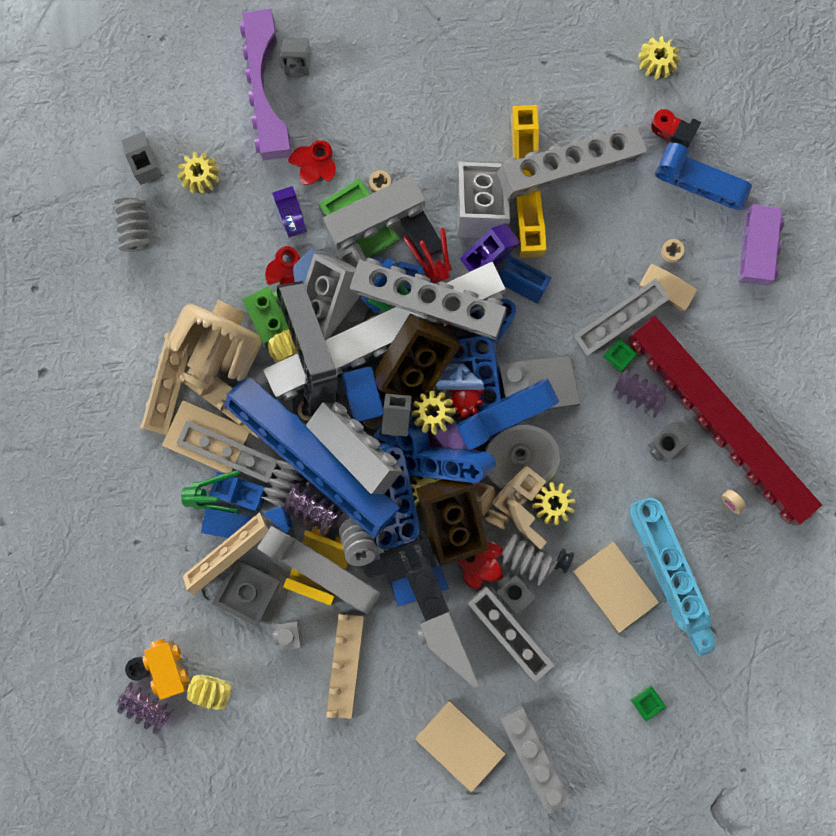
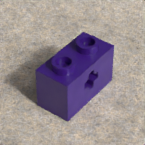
M505 223L490 228L459 259L469 272L490 262H493L494 266H496L520 244V241Z

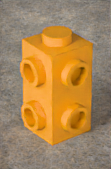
M165 638L151 642V648L144 650L143 663L146 670L151 672L153 678L151 688L154 695H158L159 699L162 700L188 690L190 678L187 670L182 669L180 663L182 653L178 644L174 645L173 640L166 643Z

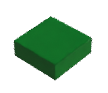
M619 338L602 357L621 373L638 354Z
M651 685L630 699L645 722L666 708Z

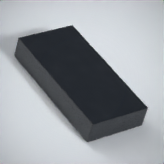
M424 211L416 216L409 217L407 215L400 219L401 224L423 260L426 257L420 246V241L425 242L430 255L442 250L441 240Z

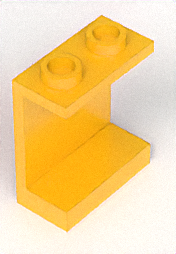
M314 527L311 532L305 530L304 544L346 570L348 562L345 559L340 537L336 536L334 541L326 538L327 532ZM292 568L283 588L330 606L333 604L336 596L294 568Z

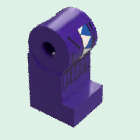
M293 186L272 192L288 237L307 232Z

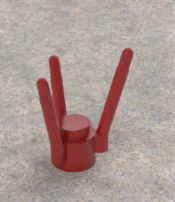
M444 227L440 228L444 264H442L441 260L434 262L425 242L420 241V246L429 264L426 265L410 239L404 236V241L420 266L423 267L426 277L430 278V281L434 284L450 278L448 272L452 270Z

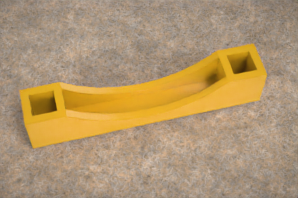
M537 105L513 106L510 116L513 157H516L518 160L525 158L530 152L539 151ZM524 169L522 170L524 175L531 177L529 171ZM539 190L515 197L518 240L520 241L518 245L519 258L544 257L546 252L545 224L541 191Z

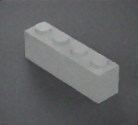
M411 174L323 217V222L336 249L343 248L345 250L356 244L358 239L363 237L368 239L375 236L378 230L385 226L391 228L400 223V219L407 215L409 217L418 215L423 211L422 208L425 207V199Z
M323 402L306 424L308 429L371 494H385L402 472L396 464V459L392 455L385 453L379 447L380 443L363 431L362 424L352 419L346 413L347 409L338 402Z
M486 586L466 602L535 683L554 667L553 663Z
M521 704L499 715L498 717L547 814L570 804L571 802Z

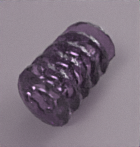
M626 369L620 375L611 392L612 394L617 390V399L619 400L626 395V404L636 400V409L642 404L645 405V414L653 409V418L657 417L667 398L665 396L666 388L662 387L656 392L657 384L655 382L647 387L648 379L644 378L639 382V374L637 373L630 378V369Z
M297 483L286 498L284 505L285 513L290 515L294 512L295 519L299 520L303 517V524L308 525L311 523L313 530H317L320 527V534L326 535L334 527L341 514V510L335 514V504L325 508L326 499L317 503L318 494L316 493L309 498L308 488L300 493L301 484Z
M131 681L117 701V712L122 714L127 710V719H131L136 715L135 723L137 725L145 720L144 729L146 730L154 725L152 733L157 735L166 725L173 710L167 712V702L159 707L160 699L158 697L150 702V692L142 697V687L132 691L133 682Z

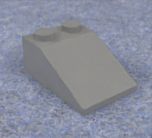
M458 162V237L481 238L492 227L505 223L509 227V200L505 196L497 174L502 164Z
M314 254L304 285L324 339L327 340L360 297V295L352 293L349 289L356 268L337 257Z
M570 356L528 360L499 366L503 398L548 378L559 399V403L546 410L580 404Z
M449 612L425 621V619L420 621V628L417 629V633L422 645L427 643L430 650L473 687L479 686Z

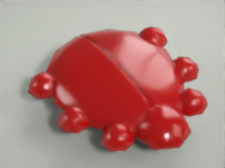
M450 390L453 393L451 398L455 406L453 409L463 419L468 418L470 412L471 414H476L478 411L476 406L483 404L480 394L484 393V390Z

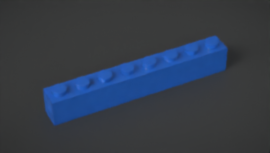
M248 376L227 393L224 407L373 538L395 518L399 510L395 501L385 494H371L308 427L301 422L300 418L290 413L277 398H273L267 393L259 382H255Z

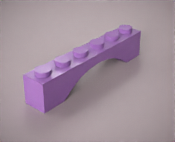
M272 9L242 12L243 22H239L241 36L246 37L247 44L242 45L245 60H249L250 67L245 68L247 82L252 83V91H248L250 106H255V114L251 115L253 129H258L259 137L254 138L256 153H261L263 160L290 157L292 151L287 125L274 113L264 92L266 62L277 42Z

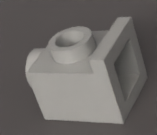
M300 620L274 624V643L280 651L303 646Z

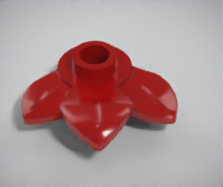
M323 140L315 141L310 146H299L288 159L290 164L301 167L300 179L303 185L313 184L320 177L330 182L336 173V165L331 159L333 156L332 147ZM319 150L325 151V155L322 157L317 156L316 153Z
M284 246L276 252L275 260L271 261L265 269V280L268 285L278 282L280 285L295 282L293 266L301 258L294 248ZM284 255H287V256L290 257V259H291L290 263L284 262V260H283V256H284Z
M487 542L488 550L474 555L475 559L472 563H468L465 558L458 561L459 565L463 568L464 581L470 587L478 590L483 579L497 581L503 578L502 569L496 561L502 554L503 548L496 543Z

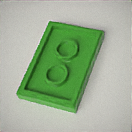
M359 178L321 202L319 206L325 216L370 195V193ZM385 226L379 229L378 233L371 238L365 239L363 237L356 240V244H359L367 259L381 253L398 242L400 238L393 227L387 228Z

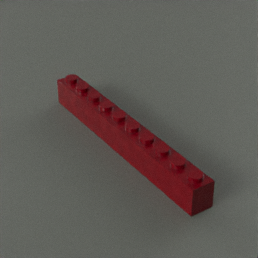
M655 315L629 337L632 349L637 354H643L648 360L646 362L648 367L654 373L658 372L664 378L663 383L671 392L675 391L680 396L679 401L682 406L688 411L691 409L697 416L696 421L703 429H709L714 435L712 437L714 442L720 448L724 447L730 453L729 458L737 467L741 466L747 473L745 476L748 481L754 486H759L764 492L762 494L764 499L781 511L779 515L787 524L801 525L822 506L820 501Z

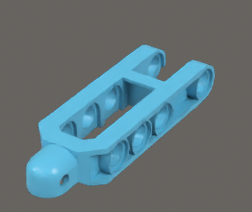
M647 498L638 500L630 507V518L675 622L681 630L687 632L691 644L699 657L709 654L716 647L715 636L710 627L712 626L710 613L666 512L657 499ZM644 506H647L649 509L648 518L643 514ZM665 553H668L670 558L667 565L663 559ZM678 576L680 583L679 586L676 588L674 586V580ZM686 601L690 603L688 611H685L684 608Z

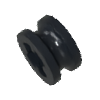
M562 548L554 569L558 570L561 568L563 573L566 574L572 563L574 553H566V549Z
M143 657L133 658L125 666L126 675L134 681L144 679L150 672L144 666ZM140 662L142 663L140 667H144V672L135 675L132 665Z

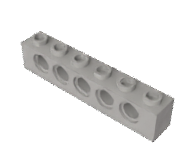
M622 125L614 129V132L607 134L605 131L598 132L590 139L578 138L566 146L557 144L542 153L533 151L528 153L525 158L517 160L516 157L505 160L497 174L507 200L639 161L647 153L638 126L628 127L627 125ZM612 144L617 145L619 150L614 149ZM590 150H593L597 154V157L593 156L590 153ZM567 156L572 157L575 163H571ZM545 163L552 165L554 170L548 169ZM524 169L529 171L531 177L524 175L522 170Z
M367 258V261L359 259L349 287L352 293L497 340L506 314V307L502 306L503 302L493 298H488L487 301L479 299L477 293L469 290H464L463 293L453 290L454 286L448 283L439 282V285L429 282L430 278L415 274V277L406 275L404 269L391 266V269L382 267L381 262L371 258ZM379 276L387 277V283L383 287H376L374 285L375 279ZM402 284H409L412 286L409 294L400 295L398 293L399 287ZM426 292L436 294V298L432 303L422 301V297ZM450 300H458L460 302L458 310H447L446 305ZM477 307L485 311L483 318L478 320L470 316L471 311Z

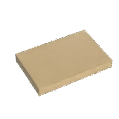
M182 401L162 446L223 473L234 471L232 467L177 444V440L186 421L244 446L250 433L239 424ZM189 428L184 439L189 444L233 463H236L241 452L240 449L192 428ZM207 437L210 440V444L207 447H202L199 444L200 438ZM224 447L232 449L233 453L230 457H225L222 454Z
M614 542L608 544L572 571L618 633L659 603Z
M450 700L415 737V740L470 792L478 786L506 754Z

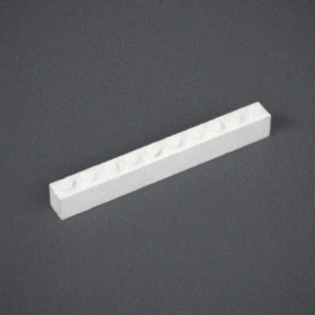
M493 262L448 282V284L454 286L453 290L461 293L464 290L475 292L478 294L479 299L485 301L488 298L501 300L503 298L502 294L506 293ZM427 292L423 295L422 301L432 303L436 298V294ZM454 299L450 300L446 305L447 310H458L460 302ZM395 307L325 340L338 377L343 374L342 370L351 366L354 369L365 364L366 358L373 355L375 358L385 355L410 313L437 324L443 322ZM474 308L470 314L478 311L480 308ZM298 354L264 369L274 395L279 399L289 400L298 395L297 391L304 388L305 374Z

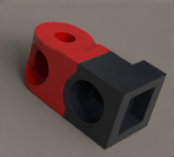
M660 109L652 119L651 129L659 137L688 148L701 122L692 118L689 124L675 117L670 110Z

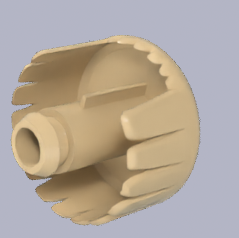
M217 300L212 312L192 303L183 307L166 346L174 352H182L187 345L186 354L191 356L187 364L190 369L188 373L184 372V380L207 389L211 386L209 384L210 378L216 377L219 368L225 373L229 370L228 378L230 379L237 378V381L242 382L246 378L260 349L262 340L255 332L240 326L245 312L220 300Z

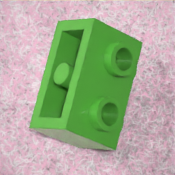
M269 286L242 299L266 347H268L269 340L275 337L276 334L289 330L279 307L277 291L271 292Z

